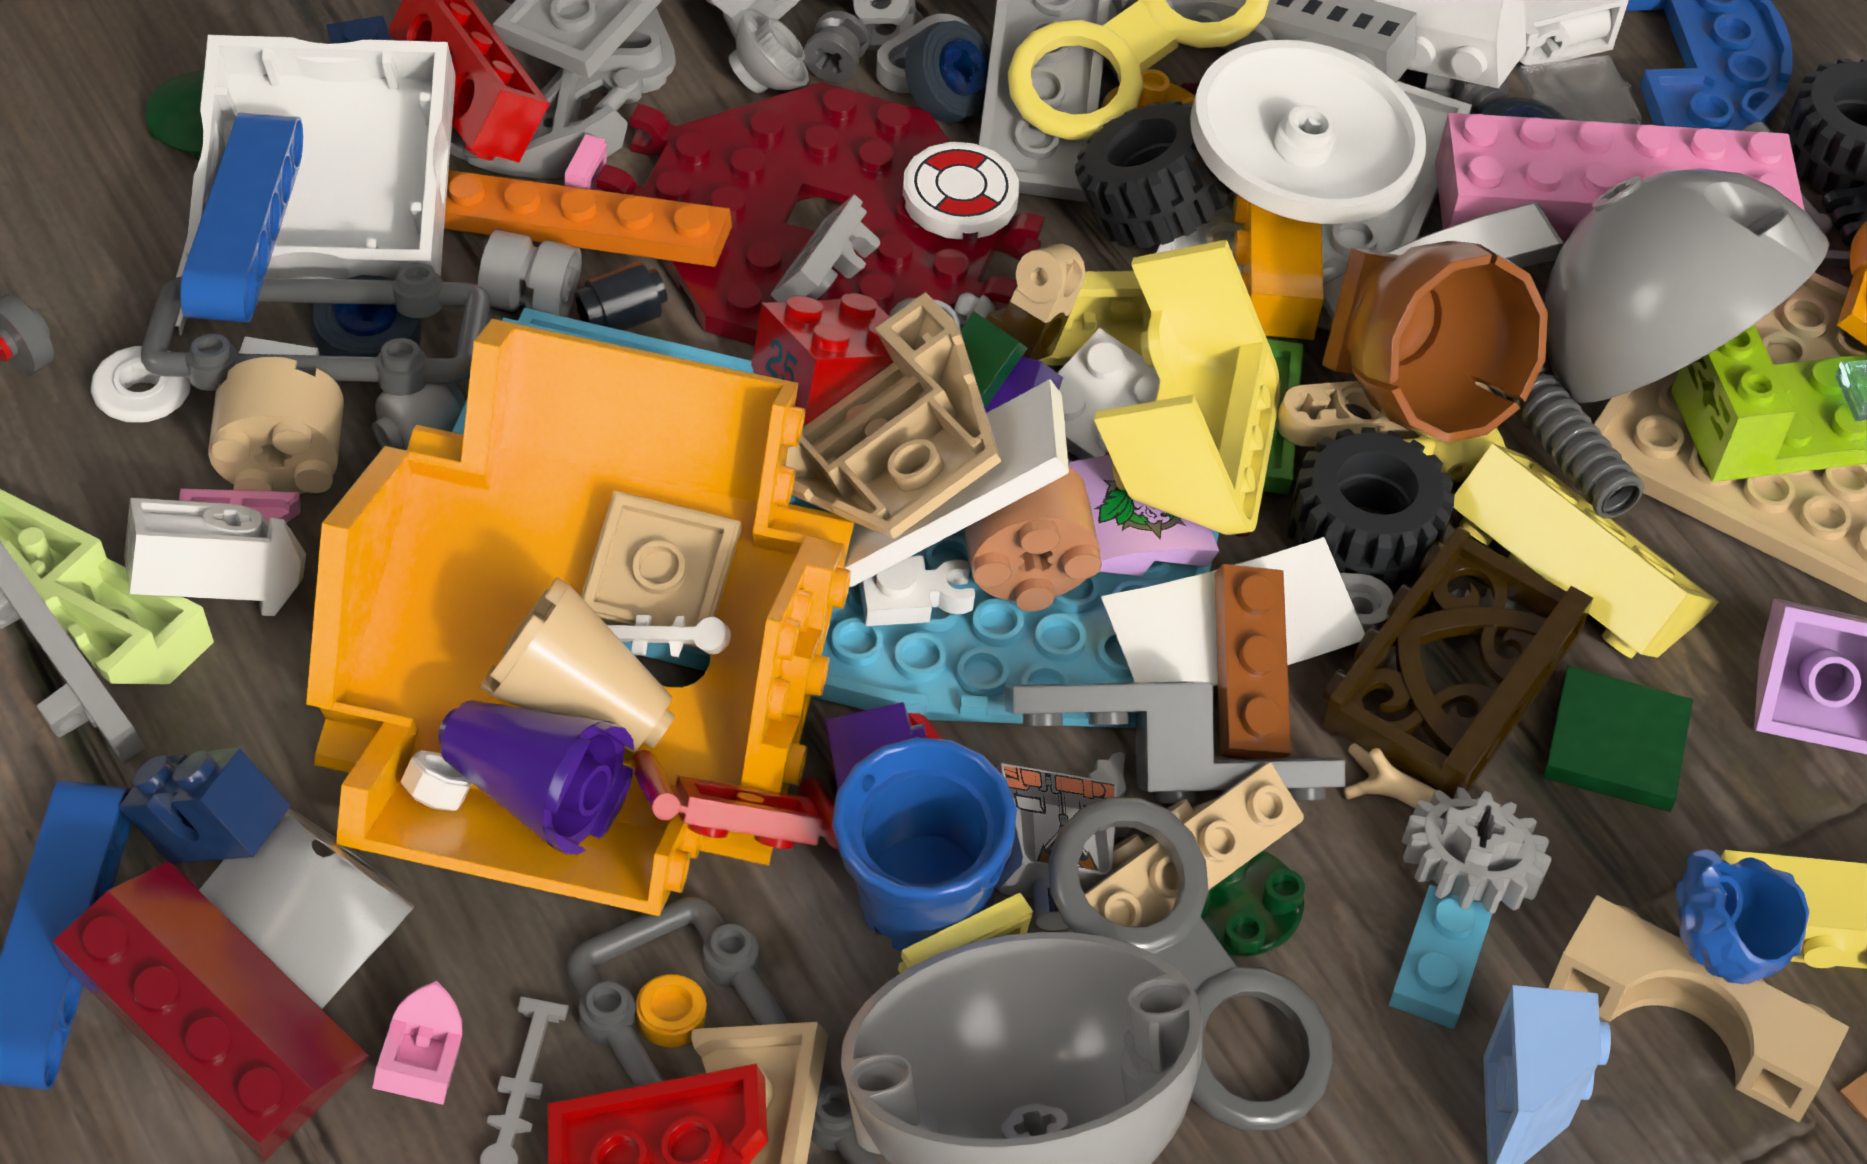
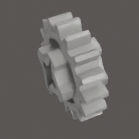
M1458 787L1453 799H1450L1440 790L1434 791L1430 803L1420 799L1417 802L1413 815H1410L1401 842L1407 845L1403 855L1404 862L1419 864L1414 878L1418 882L1433 880L1438 884L1435 896L1441 899L1453 893L1459 896V904L1463 909L1467 910L1474 900L1481 901L1488 913H1495L1500 901L1512 910H1517L1524 897L1530 900L1536 897L1551 862V857L1545 854L1549 840L1544 836L1532 835L1537 824L1534 818L1518 819L1515 817L1514 813L1517 805L1513 802L1506 803L1500 807V804L1493 801L1490 792L1484 791L1480 798L1471 799L1465 788Z

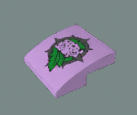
M1110 455L1068 463V467L1075 470L1084 480L1089 497L1102 562L1099 572L1142 577L1154 561L1207 567L1218 554L1219 549L1211 529L1134 501L1129 497L1126 490H1120L1114 480Z

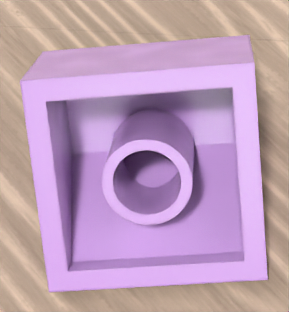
M1773 598L1759 657L1754 729L1764 733L1867 754V618Z

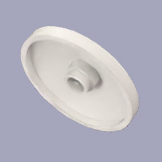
M1268 40L1244 45L1226 53L1216 60L1203 75L1191 110L1190 122L1194 143L1203 161L1216 177L1233 192L1254 205L1272 213L1303 222L1347 224L1364 221L1386 213L1405 199L1412 190L1426 154V133L1421 117L1410 98L1392 79L1376 67L1354 55L1313 42Z

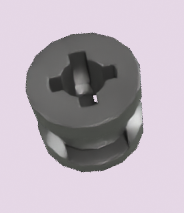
M843 11L825 13L817 22L814 35L807 41L804 47V63L815 76L827 82L840 83L849 80L857 69L859 58L864 55L868 47L870 37L867 28L863 22L849 13Z

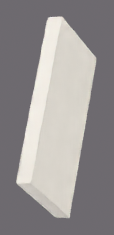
M1050 379L986 413L1001 462L895 539L860 524H854L844 564V569L851 570L849 587L857 585L1068 474L1062 394Z

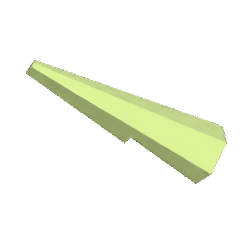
M0 489V541L64 631L111 684H170L214 643L202 606L184 597L130 594L126 567L106 557L100 539Z

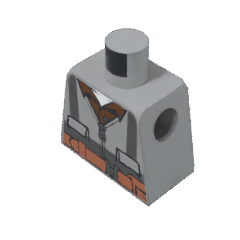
M1000 763L996 769L1006 778L1017 808L1011 855L1004 865L998 883L994 887L1001 894L1014 896L1021 893L1025 898L1034 899L1035 920L1039 928L1051 931L1067 929L1069 926L1064 923L1050 894L1048 866L1050 854L1059 830L1073 815L1083 807L1108 797H1117V783ZM1110 827L1093 834L1084 845L1078 862L1079 882L1084 893L1111 873L1115 827Z

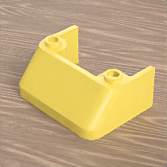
M1227 240L1133 257L1131 266L1151 310L1148 330L1143 331L1141 335V350L1147 366L1155 367L1160 384L1156 401L1099 410L1095 413L1094 421L1112 459V470L1116 485L1120 490H1126L1129 497L1134 501L1221 534L1234 535L1253 532L1257 525L1279 406L1280 379L1275 358Z

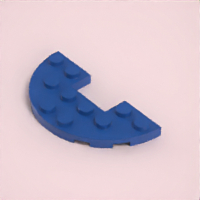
M1771 0L1628 1L1625 11L1664 10L1685 65L1683 69L1644 71L1640 89L1654 125L1742 131L1747 126L1756 122H1763L1765 125L1770 122L1784 98L1793 65L1792 45L1787 27Z

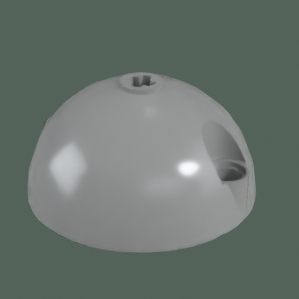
M1711 169L1674 170L1660 172L1644 179L1635 176L1615 185L1592 204L1594 209L1575 227L1560 250L1551 271L1545 292V307L1548 311L1546 344L1550 365L1555 377L1560 381L1561 386L1570 393L1574 401L1577 403H1588L1631 392L1686 367L1754 325L1803 285L1824 260L1829 247L1827 237L1805 210L1774 187L1742 173Z
M1074 932L1014 934L972 942L939 953L910 967L888 981L864 1003L849 1025L842 1044L841 1067L846 1082L857 1143L868 1152L882 1154L891 1164H1152L1173 1138L1183 1121L1197 1080L1202 1060L1201 1005L1188 980L1179 970L1161 957L1136 945L1104 936Z

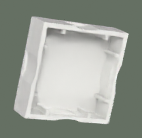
M208 35L200 109L203 123V147L193 178L186 246L187 258L237 114L240 112L300 117L303 124L304 139L301 164L265 277L347 279L359 275L383 276L395 280L399 270L411 263L428 264L441 277L456 77L448 42L359 40L348 43L324 44L299 40L293 37Z

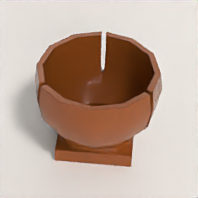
M1444 241L1411 247L1402 255L1351 248L1322 365L1337 372L1354 374L1367 399L1375 409L1390 421L1422 437L1447 443L1485 436L1518 411L1520 407L1516 402L1498 397L1478 386L1475 382L1483 383L1507 396L1526 402L1546 359L1548 311L1530 273L1481 244Z

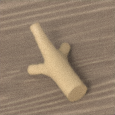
M1354 743L1348 749L1356 762L1369 775L1364 781L1344 787L1343 793L1348 800L1366 794L1384 795L1396 798L1415 808L1420 799L1430 803L1434 791H1437L1396 769L1390 764L1379 748H1374L1368 753L1361 746Z

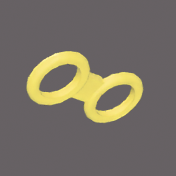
M1138 0L1103 26L1084 20L1055 21L1031 32L1015 49L1007 72L1010 97L1023 119L1044 134L1069 141L1089 139L1095 132L1104 128L1103 125L1112 119H1116L1124 115L1125 112L1137 108L1143 89L1142 72L1178 48L1179 43L1200 49L1225 47L1247 37L1264 19L1270 0H1246L1245 4L1235 15L1219 22L1201 23L1186 19L1171 9L1166 0ZM1078 45L1096 50L1111 62L1118 73L1119 89L1116 96L1105 107L1092 113L1069 114L1053 109L1040 99L1032 86L1031 74L1034 65L1046 53L1059 47Z

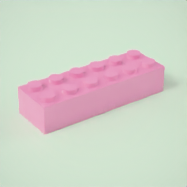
M1448 113L1435 160L1443 230L1481 216L1538 202L1564 246L1579 222L1594 209L1592 206L1594 201L1615 185L1635 176L1644 179L1660 172L1688 169H1711L1742 173L1774 187L1804 210L1789 134Z

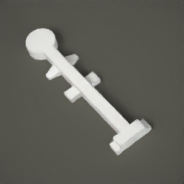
M637 615L635 626L607 625L622 642H632L631 652L634 655H646L648 643H669L672 657H679L684 643L696 644L705 653L713 655L725 650L731 639L729 627L715 617L701 620L696 627H685L684 616H677L672 626H650L652 617L649 615Z

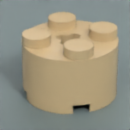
M284 357L249 359L236 364L228 371L227 380L221 385L219 383L216 389L208 455L214 469L224 479L234 484L233 490L299 492L303 494L306 492L322 493L331 487L333 475L338 464L344 406L343 394L333 378L317 368L315 376L296 370L297 360Z

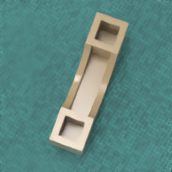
M1596 895L1566 947L1548 987L1549 989L1598 993L1599 1017L1609 1022L1626 1011L1650 1005L1677 1008L1694 1015L1709 1025L1727 1046L1735 1068V1089L1797 1122L1801 1121L1819 1090L1849 1029V1026L1830 1017L1823 1009L1812 1004L1803 1003L1768 985L1763 979L1750 984L1728 983L1722 977L1712 976L1703 965H1700L1689 955L1687 947L1680 937H1676L1642 919L1633 910L1615 905Z

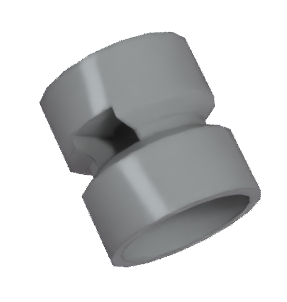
M495 229L490 235L483 253L478 275V286L482 287L489 295L490 307L515 312L521 305H524L528 309L568 318L574 304L573 293L578 290L580 280L581 250L579 247L544 240L538 247H534L530 236Z

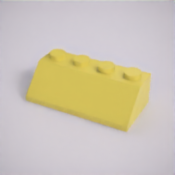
M1492 443L1455 493L1453 508L1464 516L1459 522L1463 529L1470 532L1471 536L1486 545H1489L1494 539L1511 552L1507 559L1543 577L1561 589L1567 591L1570 586H1573L1593 597L1588 614L1607 628L1601 635L1602 638L1629 658H1633L1637 652L1641 655L1658 658L1711 613L1719 603L1714 597L1612 519L1598 516L1593 506L1587 503L1582 496L1527 455Z

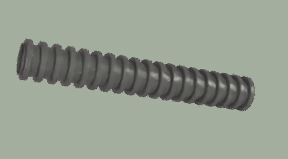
M1543 364L1526 402L1496 390L1504 399L1516 402L1520 409L1514 414L1532 432L1533 437L1542 444L1545 452L1552 456L1554 463L1562 468L1563 474L1583 494V498L1593 506L1598 516L1607 519L1620 516L1629 511L1638 502L1644 489L1642 479L1622 459V455L1612 448L1611 442L1591 422V418L1581 410L1580 405L1571 398L1570 393L1561 386L1560 381L1551 374L1547 366Z

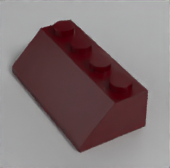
M169 861L108 890L53 940L62 965L263 1162L370 1060V1056Z

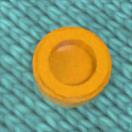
M665 974L651 979L641 988L636 1000V1023L639 1031L648 1041L662 1047H680L692 1042V1030L702 1029L705 1026L707 1005L705 994L696 982L682 975Z

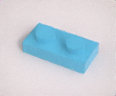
M1429 885L1388 1006L1454 1029L1492 913H1488L1482 903L1474 900L1467 910L1461 908L1459 896L1453 893L1440 899L1435 896L1437 887Z

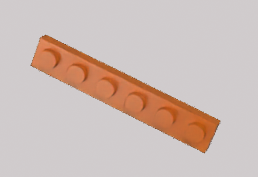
M452 170L448 171L444 229L491 235L495 229L530 236L532 241L535 242L548 240L585 249L716 267L732 227L729 208Z

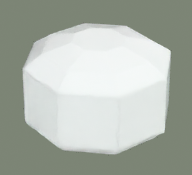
M423 750L417 751L411 758L400 781L414 800L432 809L445 811L457 810L463 803L472 784L445 762L441 753Z

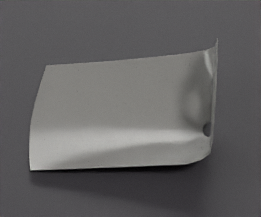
M288 809L254 857L224 859L199 891L315 1004L323 1009L371 954L392 934L413 910L415 905L408 894L373 863L352 848L337 845V838L298 812ZM316 839L335 853L327 857L319 856L313 850L312 842ZM342 849L346 850L347 852H349L350 854H352L353 856H355L356 858H358L361 862H363V863H364L366 866H368L370 869H368L367 867H365V866H363L362 864H360L358 861H356L355 859H353L351 856H349V855H348L345 851H343Z

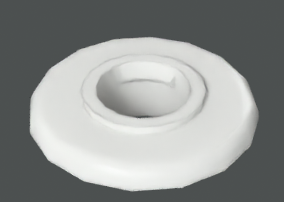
M133 346L116 351L100 363L92 375L91 395L96 406L109 417L125 422H149L166 417L183 404L190 393L189 377L158 376L149 372L141 362L142 346ZM138 383L156 385L144 392L127 390L132 385Z

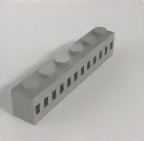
M1112 0L1117 15L1138 1ZM1166 0L1171 9L1182 17L1206 23L1219 22L1235 15L1245 4L1246 0ZM1270 0L1264 19L1247 37L1220 48L1232 51L1244 45L1268 40L1313 42L1354 55L1376 67L1397 83L1416 57V12L1374 0Z

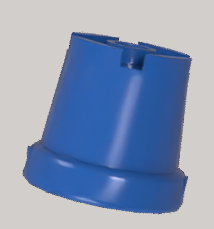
M911 738L884 745L854 765L836 793L832 828L844 867L856 880L858 902L865 924L874 934L876 927L882 935L891 938L892 948L902 952L903 949L992 906L994 886L998 883L1004 865L1011 855L1017 808L1006 778L984 755L952 740Z

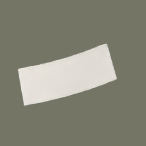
M1324 537L1264 557L1236 564L1239 566L1284 570L1287 665L1358 643L1365 635ZM1217 570L1150 587L1101 596L1135 682L1203 681L1212 683V686L1218 685L1214 573Z

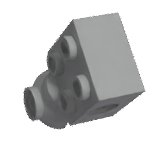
M706 0L723 11L724 20L736 39V50L729 55L730 65L737 77L751 91L762 94L768 88L793 90L807 84L809 76L803 61L805 59L803 47L792 31L782 22L778 21L800 0Z

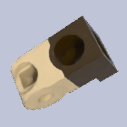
M1054 244L1025 254L1017 265L1016 280L1018 286L1013 293L1008 307L987 314L986 320L1027 347L1022 357L1040 360L1053 355L1084 282L1085 266L1080 254L1073 247L1065 244Z

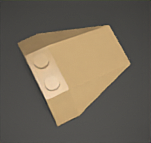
M926 292L875 328L893 363L805 425L802 429L798 446L788 447L786 460L787 467L796 469L793 496L892 539L897 538L1001 462L960 329L956 322Z

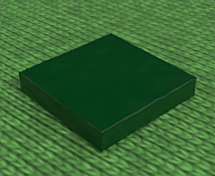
M1567 666L1562 680L1543 778L1671 812L1677 798L1693 699Z

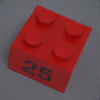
M855 293L845 294L841 299L815 300L805 296H793L788 298L787 302L762 303L751 362L753 372L758 375L798 383L795 406L805 408L803 424L805 426L893 363L875 330L876 327L890 317L877 305L874 299Z

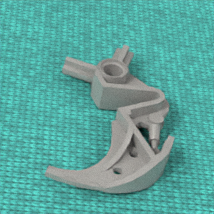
M657 8L644 19L589 79L566 69H559L549 83L541 90V93L550 105L519 163L495 157L493 161H488L471 154L463 146L464 140L453 125L450 154L468 161L471 165L495 173L534 179H558L565 177V171L585 134L605 139L607 157L622 148L628 122L617 110L623 104L637 102L641 98L642 93L658 90L666 83V77L673 72L676 65L675 50ZM592 93H608L593 108V114L590 117L578 121L582 99L590 98Z

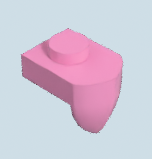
M438 981L418 988L398 1005L392 1017L376 1067L373 1089L444 1104L459 1053L463 1029L462 1018L455 1001Z

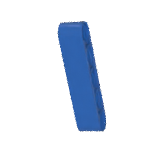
M243 112L237 114L184 267L181 282V309L185 318L234 322L251 321L301 164L304 136L300 117Z
M59 780L53 789L0 956V1085L50 1090L55 1083L84 985L62 965L53 940L101 896L113 888L131 827V820L118 806L129 794L130 788Z

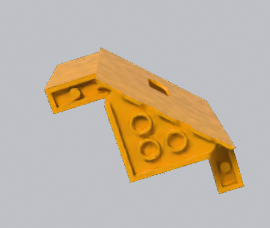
M491 319L473 343L464 434L416 425L412 431L407 450L384 446L322 522L306 705L319 707L325 717V723L315 752L314 766L349 773L341 785L336 844L660 916L671 891L678 893L683 891L688 875L690 858L697 859L700 851L769 866L773 847L757 842L754 839V835L729 831L728 836L725 838H712L697 834L688 829V824L682 822L679 814L669 820L657 818L634 774L623 806L609 830L600 839L589 834L578 844L586 849V851L578 855L565 854L552 848L473 783L461 806L457 810L445 811L432 809L414 800L400 781L411 758L417 751L441 753V744L438 739L439 729L443 719L451 710L458 708L469 700L518 707L490 696V694L480 688V684L492 665L496 667L504 656V647L546 589L549 590L556 577L570 584L582 596L613 492L617 491L741 521L742 527L716 616L731 631L729 645L718 654H710V664L705 674L694 684L683 688L663 686L672 696L666 709L673 713L675 718L653 749L642 743L635 752L639 750L652 752L669 783L672 785H676L679 775L785 794L788 792L789 784L799 786L808 746L801 745L800 740L811 696L821 697L824 691L830 657L822 656L833 608L843 609L847 599L851 570L844 569V564L855 522L831 512L789 504L794 488L796 469L786 466L788 447L798 446L805 418V408L795 406L798 383ZM624 749V765L630 767V759L635 752Z

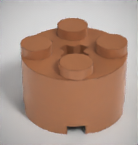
M1068 467V474L964 528L972 575L975 583L982 590L994 597L1015 601L1021 610L1039 611L1049 607L1053 603L1054 597L1076 588L1087 578L1096 575L1102 567L1100 548L1085 483L1082 477L1070 467Z

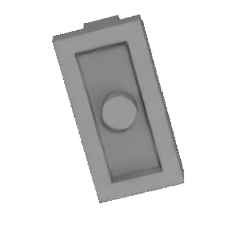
M855 194L822 221L770 294L775 300L787 302V299L790 297H806L807 295L817 300L838 276L832 269V266L846 278L853 277L865 267L866 263L855 254L853 249L866 258L878 248L880 241L876 235L860 222L867 211L861 207L863 201Z

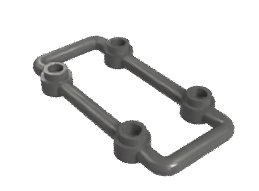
M425 263L405 265L399 270L398 276L394 281L265 277L256 306L259 302L395 305L400 314L410 318L432 316L438 313L443 306L465 307L456 356L451 359L426 358V354L419 349L416 342L404 338L394 339L385 343L377 357L237 353V350L229 343L228 339L219 334H206L196 338L188 352H167L181 308L182 276L165 283L158 294L141 348V362L146 370L155 375L189 377L190 382L196 388L205 391H216L218 384L220 383L221 385L227 380L228 371L236 364L260 357H284L297 360L296 370L313 376L316 375L317 368L328 374L334 381L378 382L379 387L386 393L398 396L410 395L422 390L426 383L451 384L470 378L473 343L487 325L490 298L487 292L476 284L442 282V278L435 273L434 268Z
M686 896L665 904L660 916L647 913L584 941L575 947L569 956L567 971L573 986L581 997L579 1005V1026L581 1032L589 1041L612 1048L635 1087L665 1080L634 1031L636 1013L632 994L615 982H604L595 967L689 923L695 925L705 941L703 969L706 976L712 982L723 987H734L758 1025L790 1023L757 972L759 946L756 938L740 925L726 924L718 910L709 901L700 897ZM822 1073L811 1140L823 1149L839 1151L847 1164H878L875 1154L866 1151L857 1143L847 1088L839 1085L831 1086Z

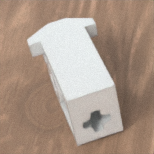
M1525 0L1526 52L1519 61L1528 67L1537 68L1612 50L1629 0Z
M130 498L124 552L130 594L260 601L261 615L275 616L303 579L306 552L284 519L270 518L269 523L261 512L235 504Z

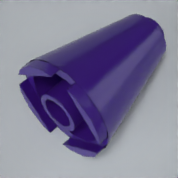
M469 700L458 708L451 710L443 719L439 729L438 739L445 762L548 845L565 854L578 855L586 851V849L578 845L589 834L600 839L609 830L623 806L631 785L634 769L623 764L624 746L634 750V741L626 728L610 721Z

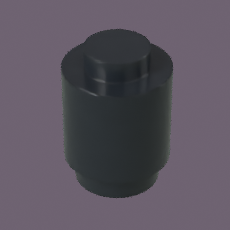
M641 261L586 280L585 287L573 293L575 306L581 321L622 331L660 318L662 314L661 304L668 301L666 288L659 272L655 268L647 270Z

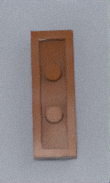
M1222 564L1214 573L1220 756L1250 759L1286 758L1291 754L1284 570Z

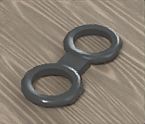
M1108 797L1079 809L1059 830L1048 860L1050 894L1064 923L1075 933L1104 936L1136 945L1161 957L1179 970L1191 984L1198 996L1202 1015V1060L1191 1099L1212 1119L1241 1131H1276L1303 1119L1324 1095L1333 1066L1331 1032L1317 1003L1290 978L1264 967H1237L1201 918L1209 893L1206 859L1193 832L1170 810L1142 798ZM1110 827H1133L1152 835L1168 850L1177 869L1178 894L1172 911L1162 921L1148 927H1123L1105 919L1088 903L1079 882L1078 862L1085 843L1093 834ZM1233 997H1257L1275 1005L1291 1020L1301 1040L1302 1064L1296 1083L1284 1096L1273 1101H1249L1230 1093L1214 1078L1204 1057L1203 1033L1209 1015L1220 1003Z

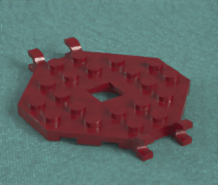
M823 82L678 126L670 125L665 115L659 110L638 103L630 118V126L638 129L630 143V151L643 155H660L645 186H638L633 177L626 171L607 164L604 165L597 178V188L605 192L730 209L732 227L716 267L660 260L680 291L685 290L695 306V316L705 332L754 346L762 303L778 302L770 294L815 233V231L787 223L796 203L801 200L824 198L843 204L855 194L863 201L861 207L867 213L860 222L878 237L880 245L866 258L853 249L855 254L862 258L866 265L851 278L844 277L832 266V269L838 276L817 300L841 299L843 295L851 293L862 294L874 299L888 316L899 302L907 298H918L925 292L932 299L948 304L953 310L959 296L966 292L972 293L979 298L985 295L995 306V311L1008 307L1013 293L1018 286L1017 280L1000 276L991 277L984 283H982V280L995 250L1008 253L1015 259L1021 260L1030 251L1040 249L1041 241L1038 238L1045 217L1026 212L1020 213L1012 217L1009 223L992 235L978 238V232L963 233V239H953L925 230L910 217L905 208L906 200L903 197L904 171L913 157L930 146L950 142L929 112Z

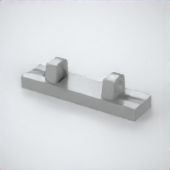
M0 541V630L21 619L66 683L37 705L39 713L53 733L59 738L90 721L94 728L97 727L122 763L143 750L145 748L132 724Z

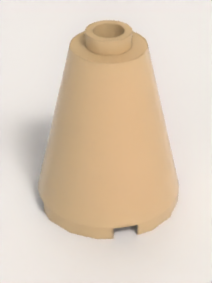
M559 577L553 580L549 590L546 589L504 647V656L496 667L492 665L480 684V688L490 694V696L521 708L610 721L626 728L634 741V750L625 746L624 749L635 752L642 743L653 749L675 718V715L666 709L672 696L570 584H567Z

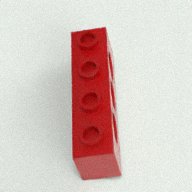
M402 0L388 29L392 40L448 42L456 74L452 125L464 140L463 146L471 154L484 160L493 161L495 157L519 163L550 103L472 0Z

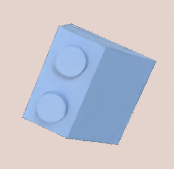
M1512 985L1483 1056L1488 1164H1524L1570 1125L1581 1100L1590 1099L1593 1091L1595 1069L1597 1065H1606L1611 1046L1610 1025L1608 1022H1600L1598 993Z

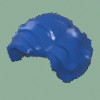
M1700 850L1687 856V868L1683 874V879L1678 881L1676 888V898L1679 904L1678 914L1681 922L1679 927L1680 936L1687 947L1689 955L1700 965H1703L1708 973L1712 976L1722 977L1728 983L1750 984L1780 972L1790 963L1792 957L1800 955L1803 940L1806 936L1809 907L1804 892L1795 882L1792 874L1773 869L1764 861L1753 857L1744 858L1738 863L1731 865L1711 850Z

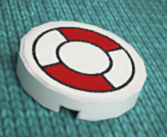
M948 142L930 146L914 156L904 171L903 197L906 200L905 208L908 214L925 230L940 236L963 239V233L978 232V238L992 235L1006 226L1017 210L1019 179L1014 169L998 153L980 145Z

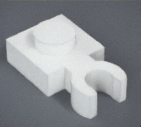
M910 556L860 582L859 587L865 625L877 626L930 622L932 607H939L951 614H964L972 611L975 599L974 588L955 589L951 587V585L968 584L969 562L950 560L941 564L937 570H925L923 556Z

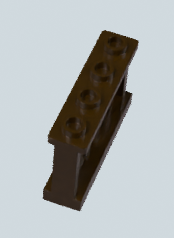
M1459 526L1445 544L1438 540L1434 542L1420 565L1419 574H1421V577L1414 586L1405 582L1399 588L1387 610L1390 618L1381 629L1374 625L1368 629L1356 649L1354 659L1357 660L1348 673L1339 669L1331 678L1321 698V703L1328 706L1323 730L1333 736L1338 733L1369 752L1374 748L1381 749L1390 764L1429 787L1442 791L1450 799L1454 798L1458 787L1465 788L1469 793L1581 635L1593 601V597L1581 590L1570 586L1565 591L1469 538L1470 532ZM1466 575L1490 589L1493 597L1492 607H1478L1480 601L1479 593L1471 583L1468 588L1469 595L1459 598L1453 596L1448 591L1447 585L1452 579ZM1509 599L1534 614L1506 609V600ZM1432 604L1438 610L1437 612L1426 614ZM1481 634L1479 644L1480 658L1489 675L1500 684L1495 690L1485 685L1465 683L1447 687L1433 695L1422 666L1420 646L1447 637ZM1495 635L1504 636L1501 648L1513 646L1519 651L1520 655L1513 659L1500 657L1494 649ZM1395 655L1397 671L1385 669ZM1374 689H1383L1391 695L1392 699L1388 702L1380 703V711L1393 713L1409 706L1412 714L1402 720L1386 722L1364 709L1362 698ZM1466 701L1475 707L1477 715L1472 718H1464L1458 714L1457 705L1452 707L1447 715L1443 709L1455 702ZM1421 727L1445 755L1417 740L1410 734Z

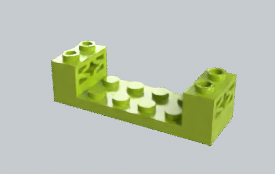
M1752 325L1716 350L1678 371L1671 393L1712 482L1867 464V354L1773 364L1755 325Z

